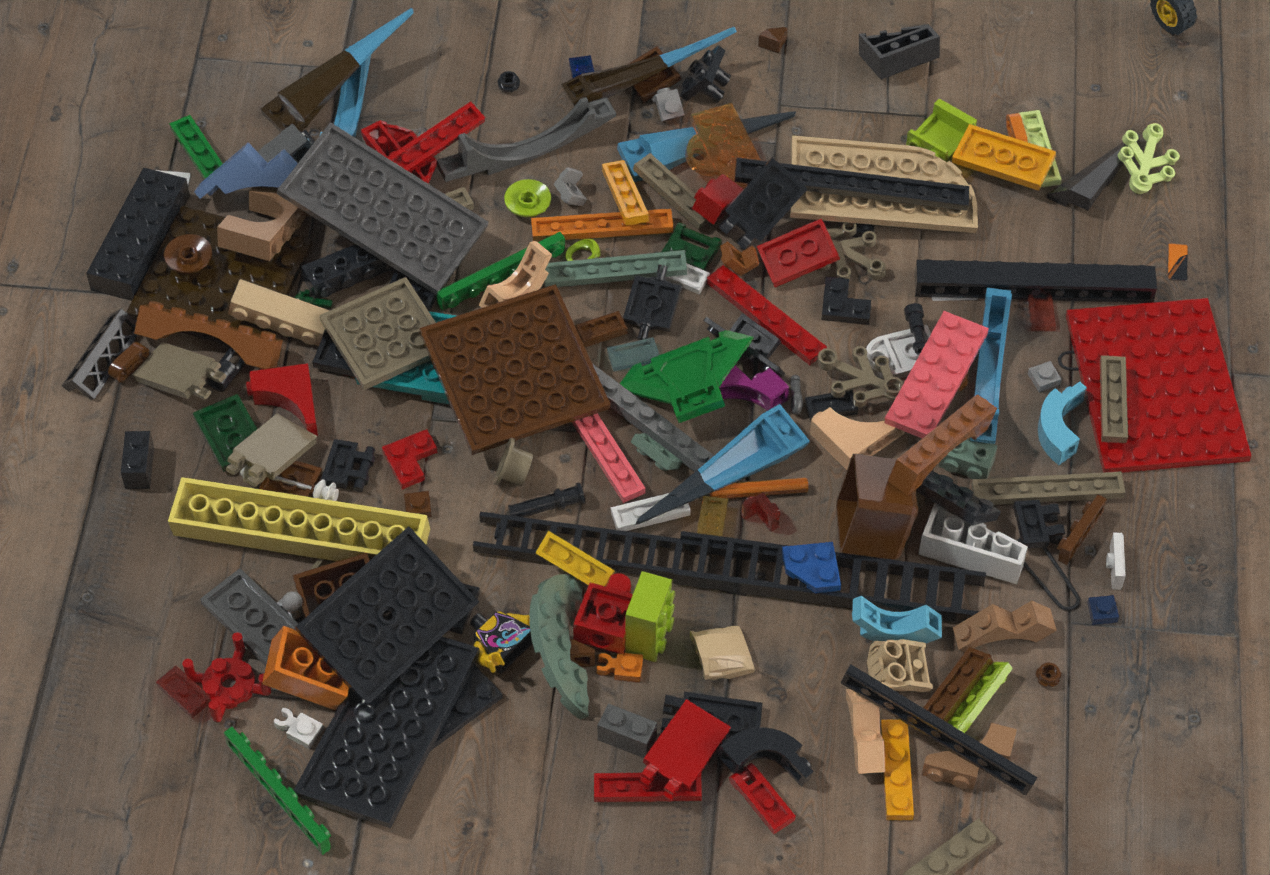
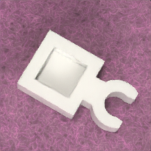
M282 708V715L287 720L279 721L275 718V727L281 731L288 730L286 732L287 738L310 749L324 730L323 724L303 713H300L295 718L289 709Z

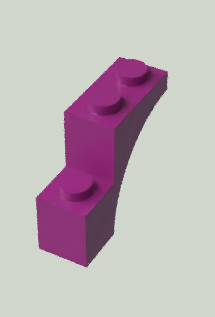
M735 365L719 387L723 399L747 400L767 411L788 401L789 386L771 368L763 373L756 374L750 380Z

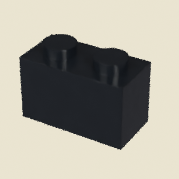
M125 431L121 464V476L125 489H150L154 457V444L150 431Z

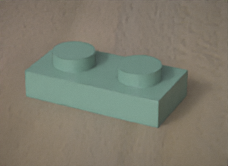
M646 433L635 434L631 440V443L637 447L636 450L640 454L652 458L656 461L655 465L664 471L679 469L683 463Z

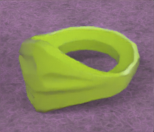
M593 239L580 240L567 249L566 260L574 261L572 260V254L580 249L592 252L588 259L599 258L601 254L599 245Z

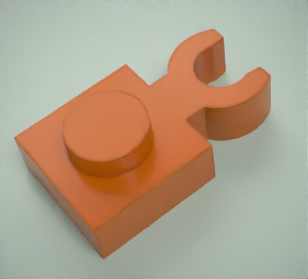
M605 653L599 654L598 662L606 663L607 665L597 666L598 675L606 676L614 673V680L641 681L642 654L617 653V659Z

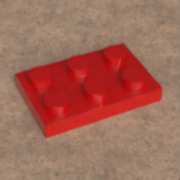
M822 218L757 246L774 288L840 260Z

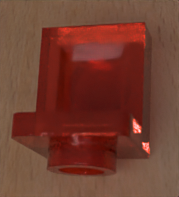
M764 493L751 496L744 501L741 512L744 520L757 514L770 532L779 528L780 510L775 503L770 502Z

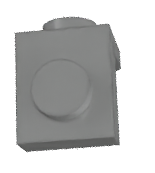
M670 87L657 91L652 100L653 103L656 102L661 122L684 116L677 89L670 90Z
M569 167L560 174L554 186L560 192V197L566 204L582 207L587 199L576 183L581 179L583 173Z

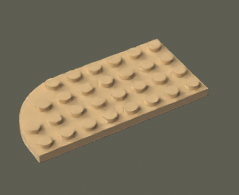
M792 136L791 164L964 185L970 186L967 211L806 191L791 207L790 218L812 220L822 218L824 221L967 233L977 232V201L971 184L968 185L957 166L950 161L946 162L935 156V152L908 145Z

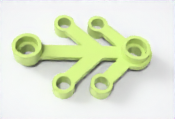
M1157 123L1149 124L1143 131V138L1146 140L1144 153L1136 142L1138 135L1135 131L1128 130L1122 137L1123 142L1128 147H1123L1119 151L1118 158L1125 164L1131 174L1129 186L1137 194L1146 193L1152 188V184L1161 181L1169 182L1175 176V170L1171 166H1164L1159 173L1148 175L1150 169L1166 164L1174 165L1180 157L1176 150L1169 149L1165 155L1153 158L1156 144L1163 137V128ZM1133 156L1138 161L1140 169H1138L1135 163L1133 162Z

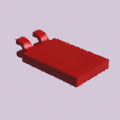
M686 699L644 757L643 763L647 766L641 773L642 777L639 783L648 788L658 773L669 780L664 787L665 791L662 797L671 802L681 787L686 791L691 788L729 734L731 727Z

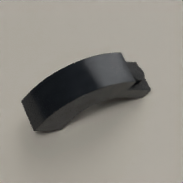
M757 727L738 732L720 745L716 754L733 774L755 759L775 761L801 787L809 781L814 772L808 760L798 755L803 745L789 734L773 728Z

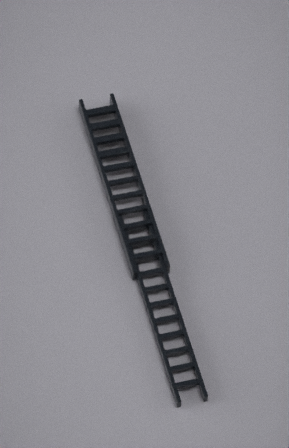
M481 511L479 515L481 523L497 525L494 535L496 544L473 542V552L549 562L536 554L537 550L528 549L532 530L550 531L555 535L557 533L575 535L573 545L577 548L580 547L582 536L598 538L600 540L595 559L612 568L615 572L641 575L643 571L673 579V584L727 591L729 594L743 596L750 594L852 609L853 599L859 596L864 597L875 606L891 612H905L927 605L942 615V621L962 623L980 612L962 609L964 584L984 587L986 572L835 552L838 567L853 569L850 593L834 591L814 593L805 588L806 584L802 581L799 582V587L780 584L783 566L782 547L789 545L681 531L680 538H672ZM507 526L525 528L521 547L503 545ZM607 540L625 542L621 561L603 559ZM632 543L649 545L646 565L628 562ZM656 546L675 549L672 568L653 566ZM682 550L700 552L697 572L679 569ZM707 553L725 556L722 575L704 573ZM732 557L742 558L745 561L751 559L748 579L729 576ZM758 560L776 563L773 582L755 580ZM860 570L877 572L874 597L857 595ZM887 574L902 575L900 600L884 598ZM913 577L928 579L925 604L910 602ZM938 580L954 583L951 607L936 605Z

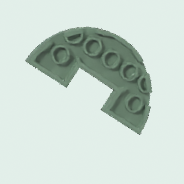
M558 574L542 581L537 586L539 588L537 594L532 596L529 618L530 632L535 653L540 652L545 667L541 670L549 686L557 688L562 696L560 702L574 716L581 720L589 716L588 675L585 669L571 661L569 626L573 627L582 603L583 586L581 580L573 576Z

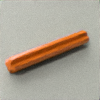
M807 478L732 483L710 493L711 499L804 493L808 492L809 484Z

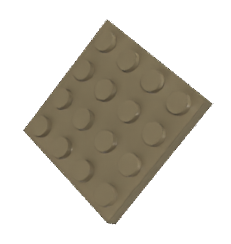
M406 277L320 315L321 323L363 390L431 360L420 336L419 328L436 322Z

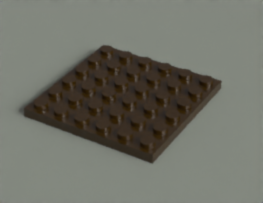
M181 206L126 313L137 321L140 305L149 304V301H155L164 304L163 308L171 310L172 307L185 309V314L193 316L194 313L207 315L208 320L216 322V319L231 322L230 326L239 328V325L249 326L253 328V332L261 334V331L271 332V329L261 328L254 323L238 320L228 315L230 302L239 280L241 279L289 296L302 269L301 266L304 265L313 247V239L292 234L290 240L283 244L280 252L276 253L268 261L218 247L217 227L226 217ZM186 234H195L205 238L212 248V257L207 266L194 273H179L169 268L165 262L164 251L168 243L174 238ZM181 331V333L227 344L219 338L206 333Z

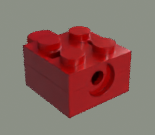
M620 573L612 574L606 586L592 582L589 583L573 623V640L619 654L624 653L626 647V612L633 596L630 593L631 581L626 575Z

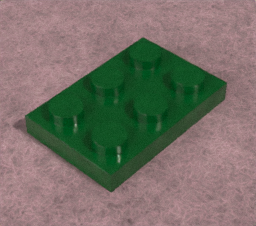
M238 394L192 413L197 426L223 472H226V467L231 464L228 462V457L233 453V449L257 430Z

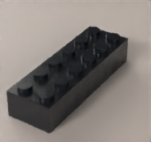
M143 167L86 272L91 291L130 301L133 300L181 206H185L190 197L187 178Z

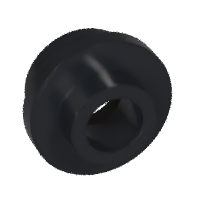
M512 71L503 72L498 78V87L504 92H514L520 86V79Z

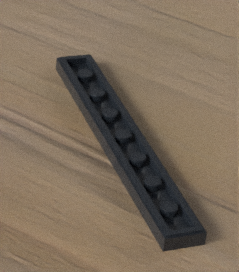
M850 664L840 682L842 685L1023 795H1027L1038 777L852 664Z

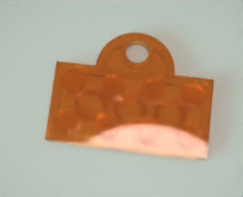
M732 103L690 115L689 120L696 135L688 142L685 158L688 165L695 172L704 176L717 175L718 177L724 174L734 182L737 158L760 160ZM693 154H701L704 160H696ZM735 182L737 185H739V186H740L741 188H743V189H744V188L746 187V185H747V184H745V183H737V182Z

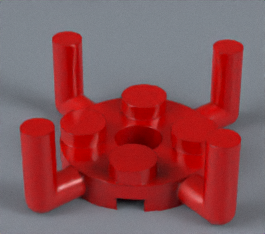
M239 632L232 635L235 648L232 658L214 659L205 673L196 672L191 659H185L182 663L187 680L202 683L204 694L209 699L212 720L216 723L222 720L225 709L238 707L237 704L243 701L247 702L253 693L264 696L272 693L271 687L262 684L264 673L258 677L260 684L256 683L251 665L242 661L245 654L243 636ZM227 679L236 681L232 687L226 688L222 686V683Z

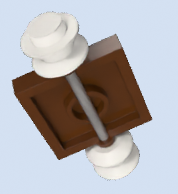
M300 461L292 463L273 480L266 477L259 487L261 490L312 497L313 495V498L332 501L337 500L339 493L334 482L330 486H326L324 479L320 481L323 475L322 468ZM248 465L240 471L244 482H247V478L252 476L248 474V470L251 468Z

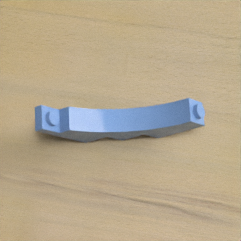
M248 142L203 180L194 193L201 199L205 194L211 196L218 188L225 194L248 187L266 186L279 188L298 163L285 149L267 163Z

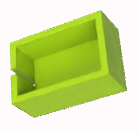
M641 572L626 612V653L642 654L643 659L656 662L658 653L663 654L667 641L664 638L666 632H671L674 624V617L672 615L675 604L672 603L675 591L672 590V579Z

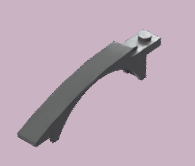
M582 98L554 126L523 141L509 144H487L472 139L466 133L459 134L458 154L438 159L437 167L445 182L481 171H486L488 175L531 161L576 140L616 117V112L607 98L588 103L587 98Z

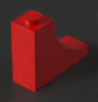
M308 363L249 371L250 381L246 382L248 396H253L254 405H273L286 409L300 419L307 431L318 437Z

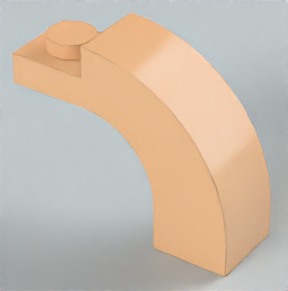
M537 241L530 242L515 272L501 283L488 285L479 306L483 308L539 290L549 274L545 269L552 254Z

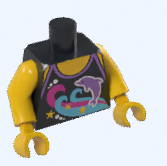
M496 611L489 619L480 613L474 615L470 621V626L477 630L474 633V646L480 649L477 663L489 668L492 673L497 671L502 674L533 644L530 632V615L506 614L502 611Z

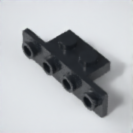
M742 313L729 331L753 336L754 339L745 350L744 356L754 363L759 360L764 364L762 368L765 371L771 368L775 373L783 377L785 372L768 360L781 343V340ZM705 317L703 320L709 325L707 330L716 337H719V332L725 330L708 317Z

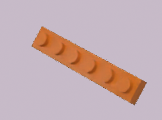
M671 209L647 210L649 222L627 226L620 212L531 218L533 241L539 242L558 232L563 234L565 240L673 233Z

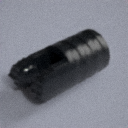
M232 347L228 349L219 361L221 367L218 370L224 372L226 378L221 383L208 377L206 379L207 383L219 392L226 390L245 364L242 358L236 362L235 366L229 362L236 352Z

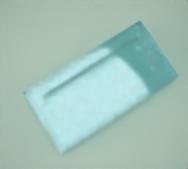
M653 337L607 348L613 372L631 368L640 362L642 365L651 363V358L659 355Z

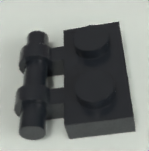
M334 439L321 480H325L326 486H330L334 482L337 488L343 489L347 488L349 481L355 482L354 491L363 492L364 486L368 484L370 478L368 475L369 469L375 462V448L367 446L365 452H359L358 443ZM354 463L361 464L359 471L352 470Z

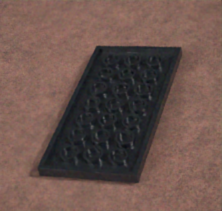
M441 637L367 706L349 688L346 699L339 705L294 788L298 798L391 828L478 660L480 649Z

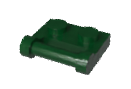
M679 222L661 252L685 250L686 263L706 271L720 249L722 239L718 237L711 238L689 229L685 224ZM683 236L687 237L691 240L709 246L708 250L704 249L702 247L684 241L681 238Z

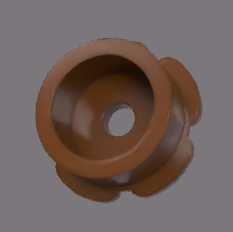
M1047 662L1036 670L1035 676L1038 678L1040 685L1055 687L1060 683L1061 672L1057 665Z

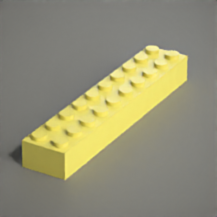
M181 477L168 519L174 536L332 561H341L367 553L369 560H371L408 526L425 544H427L430 533L427 515Z

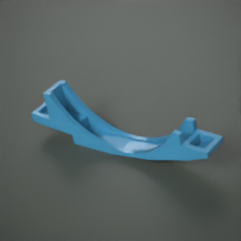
M371 55L341 86L334 125L355 137Z
M987 288L982 326L989 328L979 349L974 396L978 394L994 405L997 410L988 429L977 439L973 440L970 438V441L995 444L1001 373L1012 298L1010 290Z

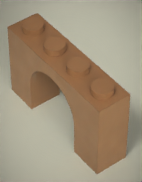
M252 187L249 190V210L272 216L276 219L267 222H253L227 215L217 227L218 247L270 261L276 253L280 252L283 244L290 240L293 232L300 228L303 220L310 215L277 194V187Z

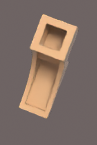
M846 689L858 774L885 772L884 740L880 734L879 706L851 689Z

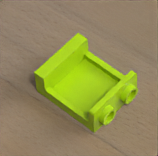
M938 99L934 103L933 113L916 131L909 130L906 145L933 151L935 156L946 162L951 161L969 124L976 126L977 119Z

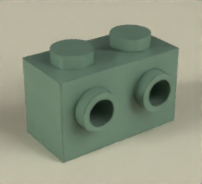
M968 438L949 452L939 462V467L944 468L948 472H956L968 476L970 479H987L995 461L998 446L970 441V438Z

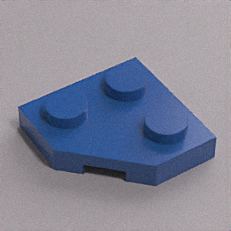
M833 542L782 547L785 573L793 579H799L807 585L806 588L814 593L841 590Z

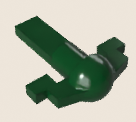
M307 289L299 291L294 297L318 307H332V300L309 297L310 290Z

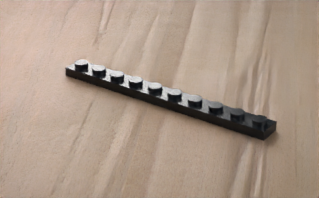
M737 158L734 182L748 184L768 161ZM780 163L808 188L807 191L965 211L969 207L970 186Z

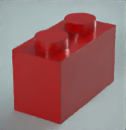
M724 174L720 175L716 180L712 178L707 183L705 189L701 187L694 196L696 201L692 209L714 225L727 214L725 209L743 188Z

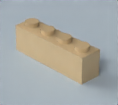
M240 279L231 299L228 315L238 320L254 323L261 328L277 331L283 336L297 338L306 344L319 346L326 330L320 321V315L330 310Z

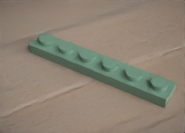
M685 250L548 263L545 270L549 274L545 280V287L555 284L557 287L628 281L634 280L635 275L646 278L655 277L658 265L660 264L662 268L663 265L668 267L665 277L687 275Z

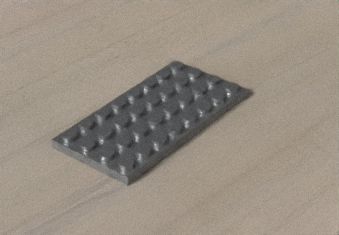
M331 122L277 190V194L436 295L447 283L489 223Z

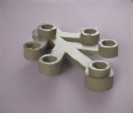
M844 222L841 227L830 228L827 231L831 239L843 235L851 237L856 234V223ZM847 227L853 228L852 230H846ZM866 231L862 237L838 242L832 239L840 257V260L836 261L837 278L850 279L851 270L846 266L844 257L865 267L868 277L872 280H881L885 277L886 265L882 260H871L852 250L853 248L864 246L873 247L876 244V234L874 232ZM870 237L873 240L867 241L866 238ZM831 264L826 265L820 268L819 270L826 271L831 267ZM843 271L847 272L846 275H841L840 273Z
M855 347L852 354L853 360L859 363L861 370L837 360V353L832 349H823L818 354V365L821 369L825 371L834 369L855 378L843 382H833L831 385L832 396L841 398L845 395V391L870 385L877 388L866 392L856 391L853 395V404L856 407H864L867 401L882 397L894 401L904 384L901 379L893 377L889 367V359L886 356H878L875 359L874 368L876 371L881 372L883 379L876 377L867 358V349L865 347ZM857 353H862L863 356H858V355H856V354H857ZM835 388H841L842 390L837 391Z

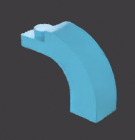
M1078 382L1073 387H1067L1062 393L1055 388L1049 393L1042 405L1038 422L1039 441L1047 455L1058 465L1077 452L1080 438L1065 425L1063 417L1084 401L1087 387L1081 382Z
M862 596L853 599V622L860 626V635L868 640L895 641L905 639L929 643L942 638V615L927 605L905 612H891L875 606Z

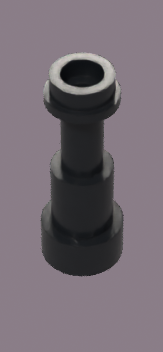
M912 303L904 308V315L906 321L909 322L911 333L914 334L913 350L917 355H920L927 342L923 334L925 330L923 323L924 311L921 304Z

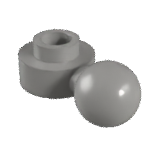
M288 592L277 602L295 621L302 616L300 611L302 610V597L299 593Z

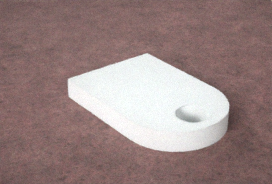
M924 325V339L928 340L931 332L928 326ZM910 329L879 336L868 344L866 348L867 358L875 376L883 379L881 372L875 370L874 362L872 361V358L878 356H886L889 359V367L893 377L903 378L909 375L919 357L912 347L915 339Z

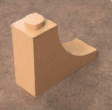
M831 407L823 412L816 413L811 420L810 434L846 470L852 454L873 456L905 434V431L885 424L884 421L859 422L848 419L835 412Z

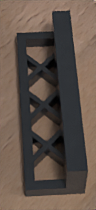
M122 309L110 314L62 384V387L68 392L77 388L90 400L95 399L110 377L108 370L111 363L137 337V334H134L137 321ZM124 321L134 329L130 335L123 336L121 325ZM118 340L120 350L118 353L111 354L109 343L110 341ZM99 358H106V371H98L97 360ZM88 376L94 377L95 387L92 391L82 383Z

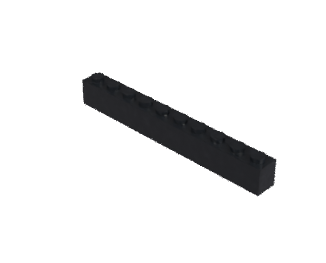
M924 259L916 260L914 273L915 297L985 299L987 288L1010 290L1012 294L1011 299L1154 303L1157 292L1155 266Z

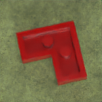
M427 429L382 447V453L402 490L425 481L424 474L417 461L438 453L437 446Z

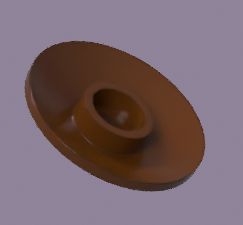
M186 234L174 238L168 243L164 251V258L168 267L179 273L197 272L207 266L212 257L210 243L205 238L195 234Z

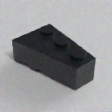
M929 24L901 28V32L887 33V30L880 31V35L866 36V33L859 34V56L880 79H884L940 58V36Z

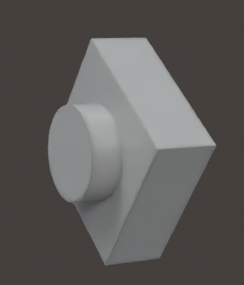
M1051 361L1031 367L1028 370V376L1038 392L1061 384L1062 379Z

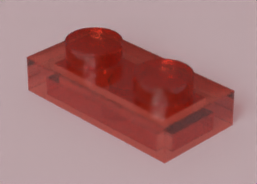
M176 665L156 681L157 687L192 719L206 708L211 701V697Z

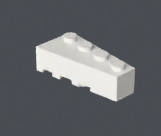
M935 503L922 534L919 555L968 570L986 572L988 576L1017 584L1024 566L1028 546L999 531L994 533L988 530L984 523L971 525Z

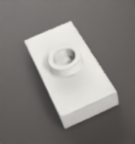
M1113 532L1110 553H1107L1106 567L1111 568L1112 589L1121 590L1125 580L1124 536L1122 533Z

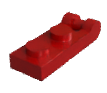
M753 763L745 766L744 771L741 773H735L729 777L731 785L740 792L773 835L795 821L796 815ZM748 780L754 781L750 785H747L746 783Z

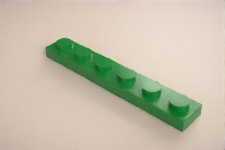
M561 232L538 242L552 254L551 258H556L565 251V237ZM527 248L437 292V304L443 311L448 308H454L460 302L478 296L482 291L486 290L488 285L505 281L518 268Z
M233 727L223 732L227 746L322 855L331 849L329 841L331 835L323 824L318 825L313 820L315 817L308 806L304 805L302 807L297 801L298 796L291 787L285 788L281 783L282 778L274 768L270 770L265 765L267 762L260 751L256 750L254 752L250 747L251 743L243 732L238 734Z

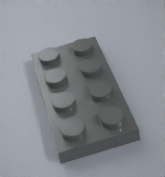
M240 568L200 599L201 604L232 634L236 632L242 634L245 647L265 666L274 636L283 626L294 629L298 625L284 609Z

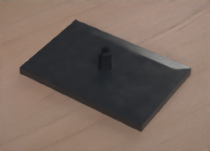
M408 526L294 629L367 706L472 610L479 601Z

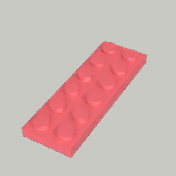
M943 311L889 409L884 423L922 439L939 426L982 346L989 328Z

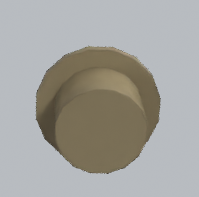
M514 438L509 439L495 474L494 485H499L502 479L522 486L526 479L533 459V453L514 447Z

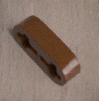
M139 342L130 345L111 363L108 370L109 376L118 382L125 381L148 358L149 349Z

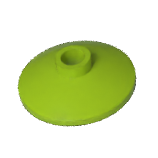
M520 180L510 185L506 190L504 196L505 205L510 212L517 216L534 217L547 210L551 203V193L545 184L537 180Z

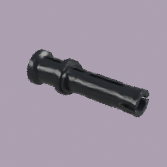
M578 482L573 487L562 490L557 488L551 494L508 505L511 516L526 517L555 508L564 510L566 506L576 503L585 504L586 502L582 486Z

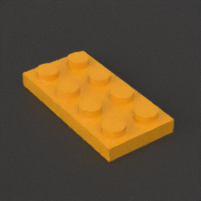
M969 124L952 156V163L1039 191L1056 157V151Z

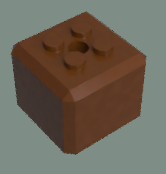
M852 454L836 501L839 551L841 553L892 560L901 556L907 538L910 536L914 520L917 518L918 505L916 489L907 496L888 482L897 459Z

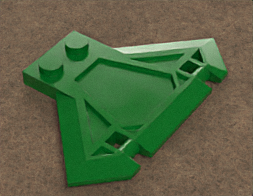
M724 330L719 332V337L710 340L709 337L650 358V364L642 366L641 362L634 364L622 379L620 385L634 395L672 404L678 423L685 422L725 406L719 387L754 338L753 336Z

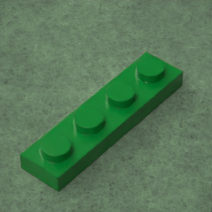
M191 115L169 123L171 131L204 180L223 164Z

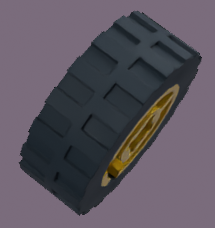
M1150 0L1152 13L1156 21L1166 32L1172 35H1179L1196 23L1197 10L1193 0Z

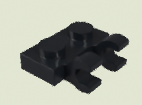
M1040 500L1014 502L1013 509L1022 544L1028 546V548L1048 547L1049 541L1054 544L1060 543L1063 538L1062 535H1065L1064 525H1045V521L1048 523L1058 522L1057 514H1060L1058 504L1041 506Z

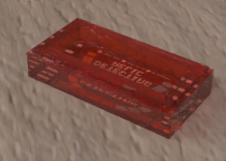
M1027 289L1031 331H1055L1056 323L1051 289H1040V294H1047V299L1033 298L1031 289Z

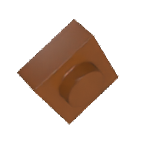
M728 241L720 246L722 252L721 260L724 266L728 269L731 268L740 276L759 265L756 248L753 246L742 252Z

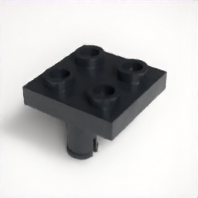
M718 45L712 51H706L701 59H695L688 68L690 73L682 83L683 89L680 94L682 99L687 102L701 92L715 103L722 99L725 91L718 88L713 83V80L724 87L729 82V78H731L730 74L719 67L726 50Z

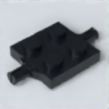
M661 264L658 265L655 277L646 278L635 275L623 320L626 323L635 324L640 327L637 337L638 341L646 342L650 329L670 332L682 286L665 280L668 267L663 265V268Z

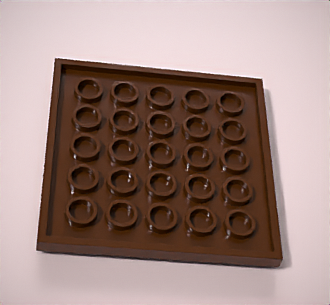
M556 284L419 328L420 336L471 455L507 444L510 438H514L516 441L609 410L611 407Z

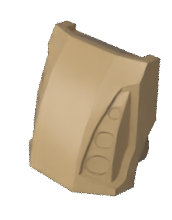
M740 626L715 628L699 632L690 631L691 641L693 640V644H695L696 654L699 656V663L703 667L705 680L731 679L755 673L752 658Z
M901 639L895 641H874L870 645L867 666L871 677L894 691L929 692L933 689V684L929 680L924 650L926 643Z

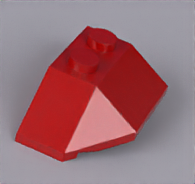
M382 120L361 129L366 145L386 158L417 138V135L412 130L387 124V122ZM432 157L410 173L429 183L436 168L437 160L435 157Z

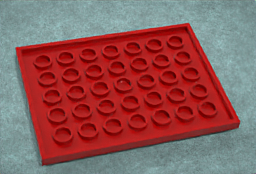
M1208 298L1070 309L1066 311L1065 316L1079 368L1081 383L1087 387L1085 399L1103 473H1123L1250 461L1252 455ZM1101 355L1126 357L1127 443L1101 442Z

